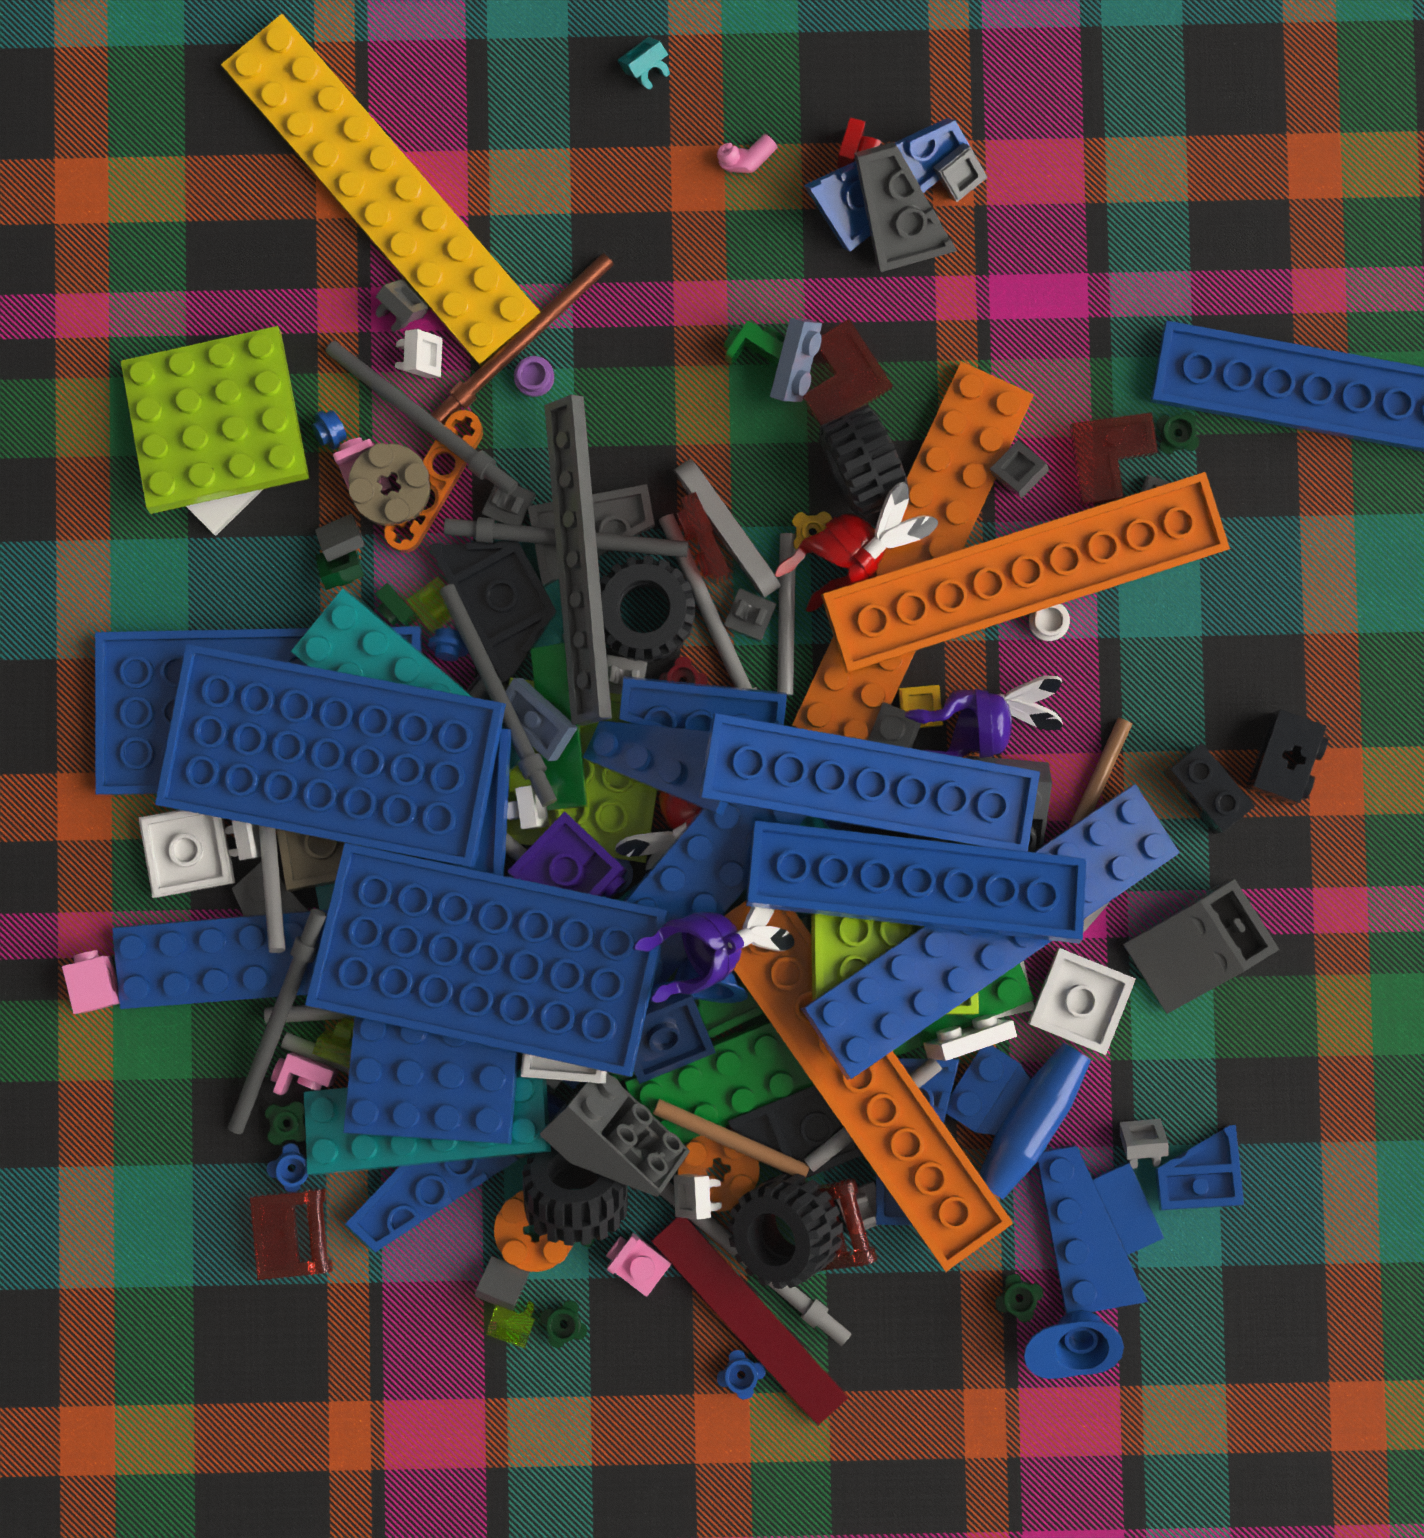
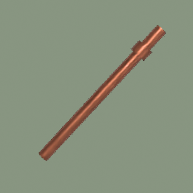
M602 253L542 309L541 313L511 338L464 383L459 381L449 391L450 396L431 415L444 424L452 413L457 412L461 407L464 410L477 399L476 393L614 265L609 257Z

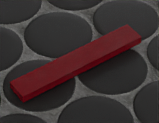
M676 1217L652 1239L653 1244L817 1426L848 1399V1395L688 1218Z

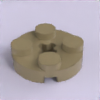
M377 443L356 459L349 474V494L357 510L366 519L378 525L395 526L394 524H402L416 518L423 511L430 497L429 473L422 459L411 449L399 444ZM391 474L396 475V483L401 486L398 493L390 491L388 495L382 494L383 486L379 483V480L382 477L388 478Z

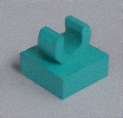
M647 37L617 60L625 74L637 78L639 84L647 89L653 87L648 79V72L651 68L656 67L658 72L664 77L670 75L668 66L661 61L668 56V53L660 41L651 37Z

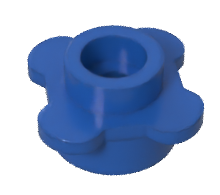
M295 1143L285 1144L282 1148V1154L276 1160L270 1161L266 1168L268 1175L272 1178L277 1177L288 1192L298 1191L309 1175L307 1174V1158L299 1152V1147ZM290 1164L295 1165L293 1171L287 1169Z
M734 1350L729 1354V1363L726 1368L718 1372L717 1382L721 1387H729L730 1390L737 1393L740 1399L745 1400L753 1396V1388L756 1386L758 1379H762L765 1376L766 1370L761 1362L754 1363L746 1358L742 1350ZM739 1371H744L745 1377L739 1378L737 1376V1373Z

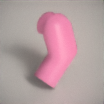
M763 134L749 149L737 148L732 143L723 144L718 149L717 157L719 165L728 172L752 173L778 147L768 135Z

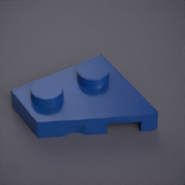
M1229 1125L1155 1169L1159 1211L1244 1205L1236 1125Z

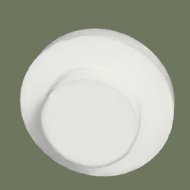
M1061 604L1030 613L1029 615L1031 632L1043 641L1058 640L1069 628V614Z

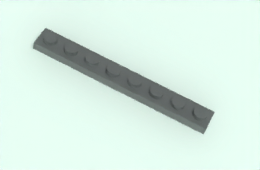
M571 394L544 405L571 723L572 725L585 726L611 719L612 713L584 397Z

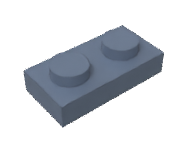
M790 317L770 397L781 401L802 402L803 396L807 393L811 384L810 369L813 358L821 346L822 338L820 331L822 323L810 319Z
M513 678L505 692L531 746L548 761L558 760L578 727L572 725L566 716L523 678Z

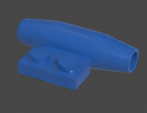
M1064 1042L1031 1079L1019 1062L992 1045L982 1048L950 1096L946 1114L976 1133L995 1135L979 1175L991 1192L1001 1199H1004L1037 1163L1073 1106L1088 1070L1091 1059Z

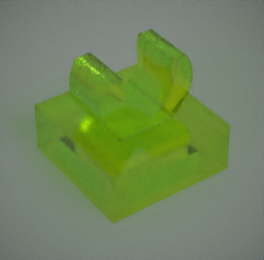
M439 576L406 600L431 634L452 619L439 592L440 589L446 586Z
M343 1017L341 1022L337 1023L334 1032L326 1029L317 1039L312 1054L350 1069L354 1021Z
M528 1301L525 1311L522 1313H516L496 1305L486 1335L525 1349L535 1319L531 1318L534 1304Z

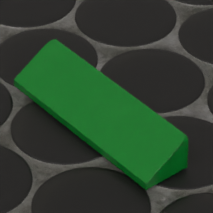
M565 643L531 648L535 689L571 721ZM576 725L578 727L558 760L548 761L542 756L547 767L544 773L557 798L556 802L547 806V811L588 807L580 725Z

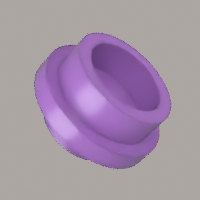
M530 356L521 360L516 366L514 381L519 391L530 397H539L546 394L553 386L554 371L550 363L544 358Z

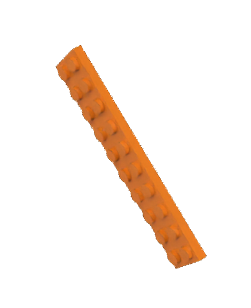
M960 362L907 476L909 500L901 520L903 522L917 516L926 515L936 518L938 526L929 536L894 548L886 547L884 557L872 578L964 548L996 479L992 475L990 468L1010 449L1034 394L969 364ZM833 636L792 727L868 740L883 702L892 704L916 651L846 673Z
M1206 472L845 586L824 593L821 597L845 672L847 673L1229 550L1230 547Z
M745 900L724 916L739 931L743 929V924L751 907L746 906ZM775 909L766 926L787 930L794 938V946L785 951H773L749 944L742 948L740 960L733 970L938 1263L947 1272L1012 1225L1013 1222L893 1051L850 1080L845 1078L801 1010V1008L812 1001L811 934L794 911Z

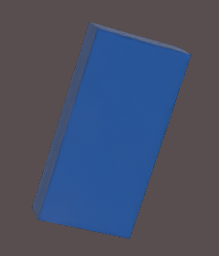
M1125 1162L1092 1178L1127 1255L1164 1239L1129 1162Z

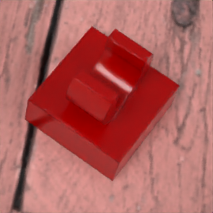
M850 117L839 151L837 167L842 168L856 161L854 155L856 152L880 146V140L863 136L865 121Z

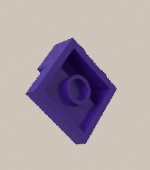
M564 811L508 872L514 878L613 898L626 884L622 876L627 870Z

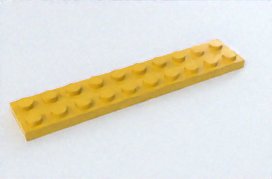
M283 14L279 15L221 64L225 72L408 284L429 305L433 313L480 367L541 313Z

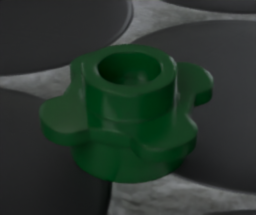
M1184 412L1182 415L1172 417L1162 415L1159 417L1156 427L1161 431L1162 441L1159 444V448L1164 454L1170 455L1175 450L1181 449L1192 452L1199 446L1200 441L1196 437V417L1192 413ZM1175 430L1181 431L1180 437L1174 435Z
M295 1101L290 1106L284 1107L273 1104L266 1109L265 1116L270 1121L271 1130L268 1133V1139L272 1144L280 1145L284 1140L292 1139L302 1142L306 1139L305 1107L303 1103ZM285 1119L290 1120L291 1124L289 1127L283 1125Z
M1010 1274L1005 1278L1006 1287L1002 1295L998 1296L995 1300L996 1308L1000 1312H1010L1017 1316L1021 1322H1028L1034 1316L1033 1311L1037 1301L1043 1297V1290L1039 1284L1034 1283L1030 1285L1022 1281L1018 1274ZM1017 1294L1023 1296L1022 1301H1016L1015 1297Z
M573 1300L565 1301L562 1307L554 1310L547 1308L541 1313L540 1321L546 1325L549 1334L548 1342L552 1347L561 1348L564 1343L574 1338L581 1340L587 1334V1326L581 1322L578 1315L579 1305ZM562 1320L567 1321L568 1326L562 1328L560 1326V1322Z

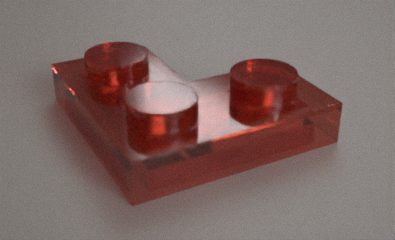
M847 319L821 336L822 340L819 351L835 375L803 396V400L820 426L864 405L866 406L893 387L850 319Z
M1152 412L1076 422L1070 425L1081 505L1122 499L1123 490L1118 460L1157 454Z
M696 492L681 498V511L677 512L679 518L677 520L686 540L695 539L701 552L695 555V559L704 578L711 575L715 584L730 578V570L713 536V528Z

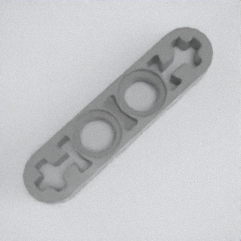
M690 458L675 468L673 471L677 479L757 592L765 598L781 587L768 564L695 462Z

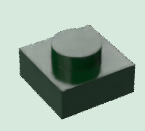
M357 550L329 562L323 553L315 555L320 578L326 590L336 586L348 585L355 579L364 577Z
M388 583L375 593L382 601L377 608L392 625L400 621L404 626H410L419 618Z

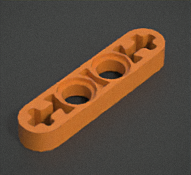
M459 410L452 413L444 425L458 436L455 425L457 423L464 425L467 420L472 421L470 426L474 434L472 436L464 435L462 439L476 450L483 436V427L479 418L473 412L467 410ZM437 440L434 441L423 460L429 473L430 489L435 494V502L430 508L423 510L417 516L425 519L421 525L414 519L409 529L414 535L411 541L404 539L400 544L396 543L398 537L394 533V529L397 526L404 528L408 523L407 521L402 524H394L395 526L385 527V538L395 551L409 553L417 549L467 465L466 462ZM440 454H449L455 459V468L447 475L437 474L433 469L434 459Z

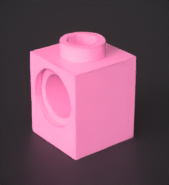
M98 950L74 955L73 964L62 966L73 1014L86 1013L119 1004L117 976L112 956L99 957Z

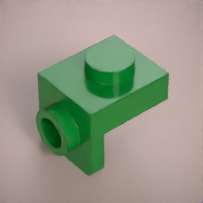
M747 320L742 329L735 327L727 337L723 345L727 349L725 361L733 365L743 349L747 347L778 367L785 338L771 327L765 326L764 329H761Z

